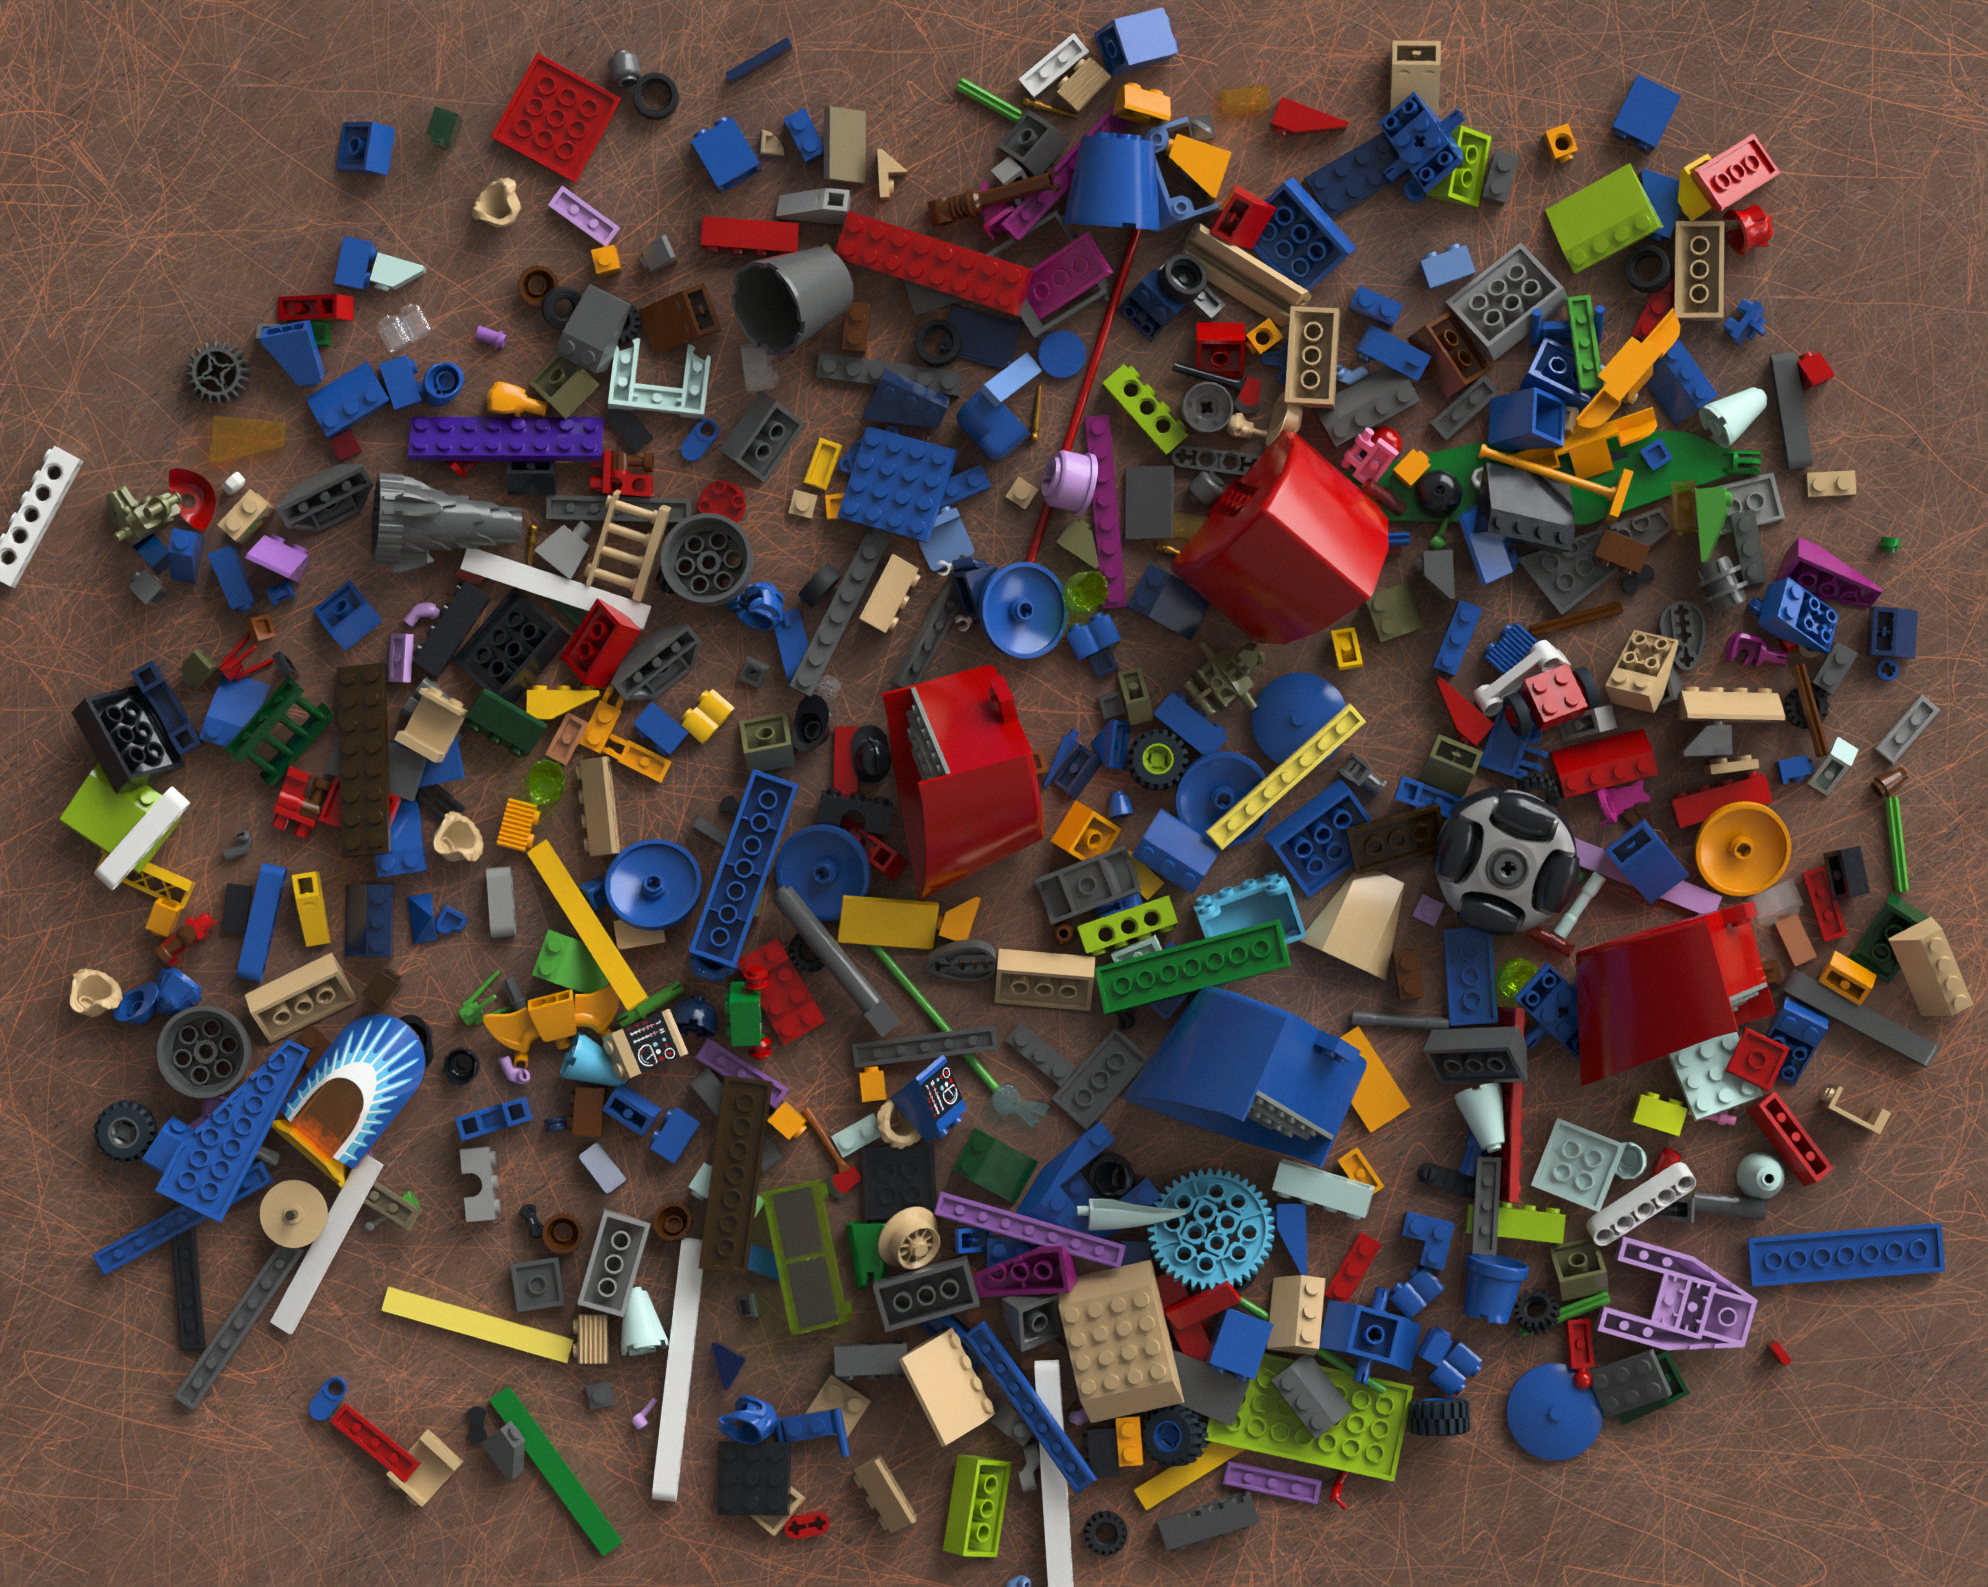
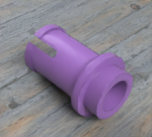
M479 325L475 340L493 345L495 349H498L499 347L504 348L507 335L503 334L502 330L497 332Z

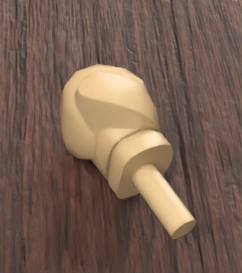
M1242 413L1232 415L1228 424H1226L1228 434L1235 438L1250 439L1252 434L1266 437L1268 433L1267 431L1255 429L1254 423L1246 421Z

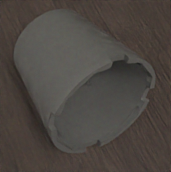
M814 247L752 261L742 266L733 280V283L736 285L735 294L732 295V304L740 327L755 346L761 345L772 355H783L797 348L846 313L853 300V284L847 267L834 252L824 247Z

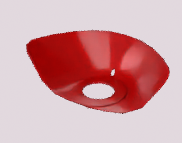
M183 468L170 469L168 481L170 494L172 495V493L177 492L182 496L187 493L195 499L194 506L189 509L184 508L181 503L177 504L181 509L180 515L192 527L200 531L206 529L213 518L216 508V495L211 483L197 472Z

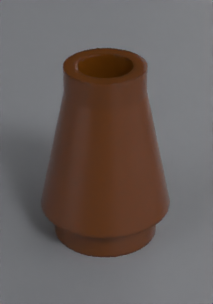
M1898 767L1893 771L1875 777L1874 781L1871 782V788L1880 799L1888 798L1908 779V775L1902 767Z
M1059 922L1052 928V939L1058 945H1069L1075 938V929L1068 922ZM1061 929L1068 931V936L1064 939L1059 936Z

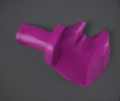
M1735 632L1726 643L1724 661L1733 662L1736 655L1740 651H1744L1746 657L1741 662L1743 666L1753 661V666L1760 667L1763 662L1784 667L1786 664V659L1784 658H1787L1788 653L1767 648L1766 640L1743 632Z

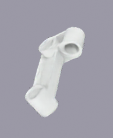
M1539 641L1531 647L1530 655L1494 683L1477 688L1473 693V698L1485 716H1493L1503 708V698L1509 694L1516 693L1525 679L1567 663L1570 667L1571 664L1564 654L1548 641Z

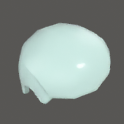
M1624 1142L1623 1144L1626 1146L1615 1173L1624 1180L1634 1179L1643 1173L1647 1165V1157L1643 1149L1637 1144Z

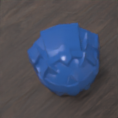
M768 581L750 584L745 590L748 605L745 610L736 612L740 622L747 627L760 631H769L779 627L783 622V594L776 589L775 585Z
M173 966L168 969H160L156 982L158 994L154 1001L159 1013L174 1016L203 1000L200 994L203 989Z

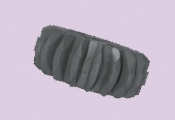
M217 340L213 341V348L210 347L208 342H205V351L197 347L195 350L199 355L196 357L190 354L189 356L194 360V363H186V367L192 369V372H186L185 377L193 378L187 382V386L193 387L196 385L192 390V394L197 395L201 392L199 396L201 401H204L208 396L207 401L210 405L214 403L216 398L219 406L223 405V398H225L227 403H232L230 397L232 394L239 399L240 395L236 391L238 389L246 391V388L241 384L242 381L249 383L250 379L243 376L244 374L251 373V369L243 368L249 361L247 359L240 360L244 353L242 351L235 353L237 346L234 344L228 349L227 341L222 342L221 348ZM215 354L228 355L234 362L231 364H220ZM208 358L209 368L199 376L200 367ZM215 365L220 370L224 369L223 372L220 373L221 381L216 376L212 377L213 374L216 373ZM236 370V378L228 388L227 377ZM215 381L220 387L221 392L208 391L203 387L202 383Z

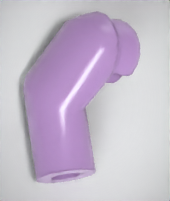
M420 603L415 605L403 620L413 627L421 617H429L432 620L436 619L439 616L440 610L433 603Z
M509 1055L498 1059L509 1081L524 1084L530 1080V1073L524 1068L514 1067Z
M1084 1408L1079 1411L1073 1410L1068 1416L1069 1421L1076 1426H1081L1089 1421Z

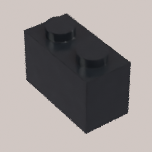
M507 461L506 482L508 495H556V461Z
M1860 846L1823 853L1833 901L1870 893Z
M1116 1426L1087 1428V1434H1082L1083 1449H1088L1089 1458L1084 1459L1096 1478L1120 1477Z

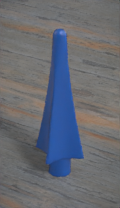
M1071 728L1068 735H1063L1053 764L1042 784L1043 788L1048 787L1059 767L1079 743L1076 741L1080 733L1078 730Z

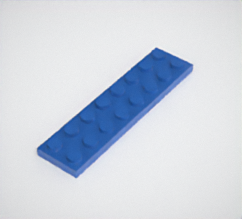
M1940 1222L1747 1238L1752 1287L1945 1271Z

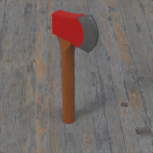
M809 1106L802 1113L832 1158L839 1172L826 1176L827 1190L833 1197L842 1200L846 1193L863 1178L855 1166L851 1167L842 1158Z

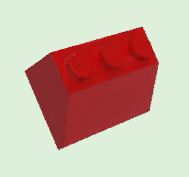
M597 598L560 657L584 684L605 689L641 630L628 616Z

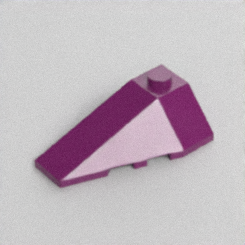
M1800 537L1796 539L1786 552L1775 582L1789 577L1814 596H1817L1821 601H1825L1826 598L1836 599L1841 604L1870 608L1882 594V589L1822 547Z
M1064 1246L1038 1247L974 1274L979 1297L1070 1293L1078 1282L1074 1259Z

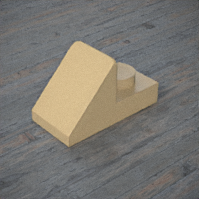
M877 149L880 201L890 200V194L894 193V179H889V176L908 175V172L883 149Z

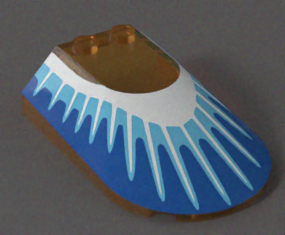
M382 1014L361 1017L347 1025L340 1032L280 1110L296 1129L329 1156L352 1169H357L419 1090L426 1072L423 1043L412 1027L396 1017Z

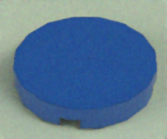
M1055 331L1042 340L1039 347L1038 360L1042 369L1048 375L1067 379L1076 375L1082 369L1086 360V349L1083 341L1076 334L1069 331Z

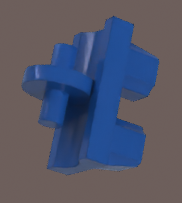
M1742 299L1736 309L1738 313L1744 316L1742 320L1738 322L1730 317L1723 326L1724 330L1732 337L1734 343L1739 346L1746 337L1753 340L1757 334L1764 337L1767 333L1762 328L1766 320L1761 317L1765 310L1757 300L1753 303Z

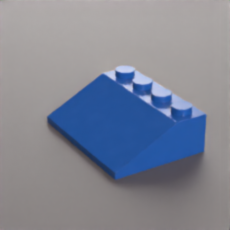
M1294 177L1285 181L1265 200V202L1276 207V211L1252 248L1270 268L1308 292L1315 288L1357 249Z
M1338 779L1263 837L1308 898H1310L1353 865L1345 829L1370 822L1372 819L1351 789L1341 779Z

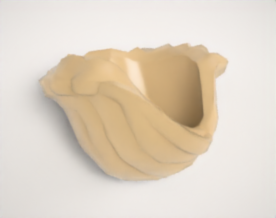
M500 178L498 181H493L475 201L474 207H472L471 214L473 219L484 221L496 228H504L511 225L517 219V215L521 210L519 199L515 193V181L510 178Z
M454 811L444 815V820L434 833L432 841L433 849L449 862L464 859L471 862L477 861L483 853L484 843L482 841L483 837L474 823L466 816H462L461 813Z
M80 969L77 973L73 974L74 979L69 996V1005L73 1011L89 1017H97L106 1010L115 1009L123 1000L120 986L106 973L92 969Z
M889 1100L884 1105H881L877 1113L876 1122L877 1130L882 1135L881 1139L883 1142L890 1143L892 1148L897 1147L898 1149H903L905 1146L909 1147L914 1142L917 1143L921 1135L893 1101Z

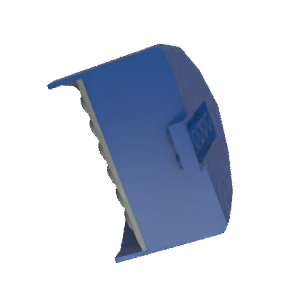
M1206 986L1194 996L1122 1096V1099L1184 1123L1294 1157L1322 1168L1365 1072L1367 1062L1363 1057L1359 1056L1360 1050L1339 1037L1317 1029L1291 1012L1236 992Z

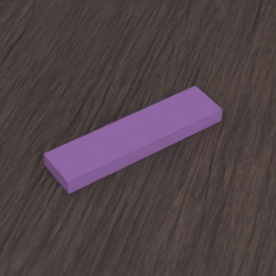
M710 1038L706 1039L695 1059L722 1076L728 1075L773 1081L770 1106L774 1109L778 1108L789 1090Z
M1228 1460L1222 1484L1317 1505L1322 1480Z

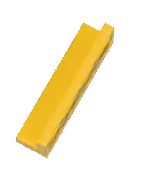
M102 849L100 851V853H102V856L95 870H97V868L109 856V854ZM150 862L142 870L141 879L131 881L126 876L122 881L158 899L162 896L183 905L182 909H185L196 884ZM152 877L161 879L164 888L157 891L151 890L147 879ZM144 881L145 886L138 883ZM178 887L186 891L181 903L172 899L169 889ZM166 891L167 896L160 893Z

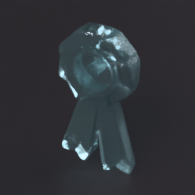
M1009 1084L997 1087L991 1097L996 1111L1004 1115L1016 1112L1033 1129L1035 1123H1039L1040 1119L1031 1112L1047 1116L1048 1104L1021 1099L1019 1090Z

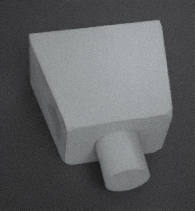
M580 521L573 531L563 525L534 551L567 578L573 580L591 549L583 540L592 529L583 521Z

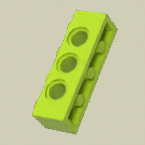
M1123 364L1102 383V386L1166 457L1188 438V435L1185 433L1188 429L1179 419L1175 421L1169 415L1172 413L1171 409L1163 401L1159 403L1153 397L1156 393L1147 383L1143 385L1137 379L1140 377L1139 373L1131 365L1127 367ZM1127 385H1134L1137 388L1138 393L1134 397H1128L1124 393V388ZM1143 403H1150L1154 411L1150 415H1144L1140 411V406ZM1162 420L1168 422L1170 426L1169 431L1160 433L1156 429L1157 422Z
M1167 895L1079 925L1077 928L1086 954L1091 952L1092 956L1105 953V947L1114 945L1115 949L1129 945V939L1137 937L1138 941L1149 938L1152 931L1160 929V932L1164 933L1175 929L1173 924L1178 923L1170 897ZM1148 912H1154L1158 917V921L1154 926H1148L1144 922V916ZM1131 920L1134 922L1135 930L1131 934H1126L1122 931L1121 924L1123 921ZM1104 927L1112 931V938L1107 942L1101 941L1098 937L1099 930Z

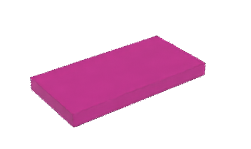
M1085 232L1032 268L1034 272L1025 298L1041 322L1111 275L1113 271L1089 232Z

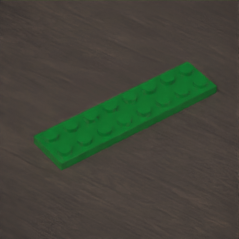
M1280 919L1096 967L1095 972L1104 1014L1108 1016L1199 992L1206 986L1218 987L1291 967L1282 922Z

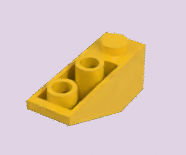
M534 685L533 690H527V713L539 720H554L601 697V691L595 690L594 686H581V690H571V686H557V690H547V686Z
M314 871L292 875L295 900L306 947L331 943L320 873Z

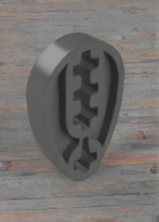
M1688 601L1674 602L1662 611L1658 623L1660 636L1678 640L1679 643L1673 663L1678 669L1689 671L1695 668L1702 655L1706 637V621L1703 612L1695 604ZM1679 605L1682 606V609L1687 610V614L1683 615V620L1685 622L1688 621V626L1684 628V631L1690 635V638L1686 639V643H1683L1682 639L1677 638V635L1681 633V628L1676 627V622L1680 621V617L1675 615L1674 611L1678 609ZM1684 647L1686 648L1687 656L1693 659L1688 664V667H1685L1684 663H1680V658L1684 657Z
M978 939L948 943L935 949L927 957V969L929 972L942 978L962 982L986 980L994 974L997 966L995 949L989 943Z

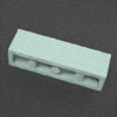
M1282 1159L1279 1163L1272 1190L1277 1191L1278 1196L1284 1198L1294 1196L1300 1198V1202L1304 1204L1314 1205V1203L1323 1205V1209L1327 1211L1337 1212V1210L1347 1212L1346 1216L1359 1220L1361 1217L1365 1218L1368 1214L1375 1186Z

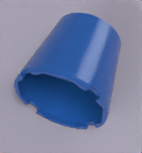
M1095 132V136H1082L1063 223L1160 230L1154 141L1141 140V135Z

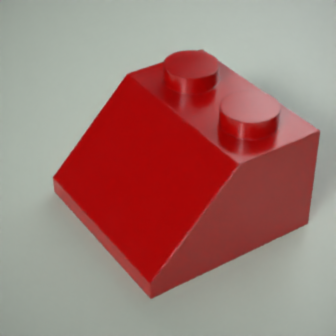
M1196 322L1195 368L1229 378H1244L1245 322Z

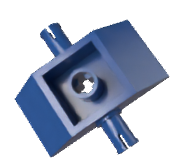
M1413 92L1378 122L1399 154V158L1387 169L1383 170L1387 178L1394 182L1409 169L1424 192L1428 193L1463 163L1462 150L1450 132L1466 120V117L1463 116L1464 114L1458 108H1455L1453 112L1441 121L1417 93Z
M1546 962L1514 997L1520 1007L1525 1008V1012L1535 1020V1026L1524 1036L1526 1044L1533 1050L1547 1034L1554 1038L1577 1060H1580L1577 980L1573 984H1569Z
M1375 1287L1371 1307L1328 1300L1320 1334L1319 1348L1356 1358L1358 1363L1353 1382L1368 1385L1371 1367L1375 1363L1411 1372L1422 1325L1385 1311L1390 1293L1389 1289L1385 1288L1383 1290L1382 1287ZM1373 1330L1372 1334L1376 1336V1339L1370 1340L1368 1332Z

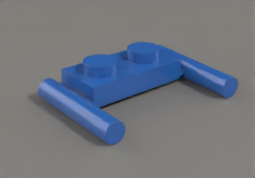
M1601 305L1595 307L1594 314L1597 344L1602 341L1605 308ZM1538 308L1533 309L1530 346L1537 347L1541 344L1544 337L1559 344L1572 343L1569 321L1542 322L1541 327L1542 311Z
M841 1408L777 1418L775 1427L777 1442H792L836 1434L841 1457L850 1456Z

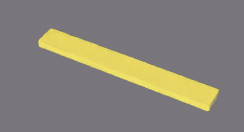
M1350 703L1346 705L1207 829L1205 833L1220 850H1223L1366 721Z
M392 1287L387 1289L381 1310L564 1363H568L574 1339Z

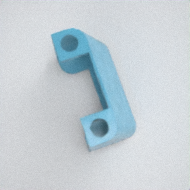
M1276 870L1267 872L1264 877L1256 880L1247 879L1239 886L1222 888L1219 890V893L1211 896L1202 895L1193 904L1204 939L1280 919L1282 922L1286 944L1307 937L1291 887L1285 875L1280 872L1278 873Z

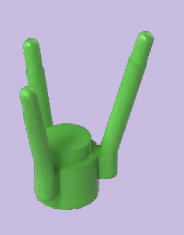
M499 970L495 971L468 1000L463 1002L464 1007L458 1010L461 1018L468 1026L473 1023L476 1025L482 1023L483 1016L481 1015L484 1014L482 1008L496 999V995H492L480 1004L474 1002L500 974ZM512 1005L489 1014H504L513 1010Z

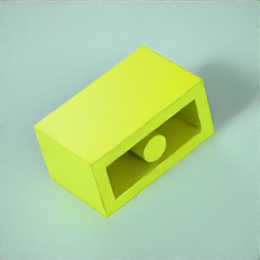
M1646 1091L1645 1095L1638 1094L1630 1121L1680 1136L1688 1110L1682 1107L1683 1102L1669 1098L1668 1102L1659 1100V1094Z

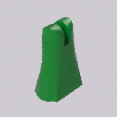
M867 1221L845 1223L858 1289H867L869 1277L867 1272H874V1275H872L873 1281L886 1278L888 1264L879 1255L878 1239L888 1221H872L871 1224H868Z

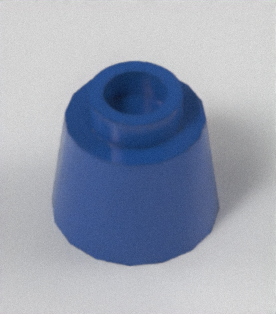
M1124 791L1110 793V798L1107 799L1108 819H1120L1134 815L1129 797L1124 795Z

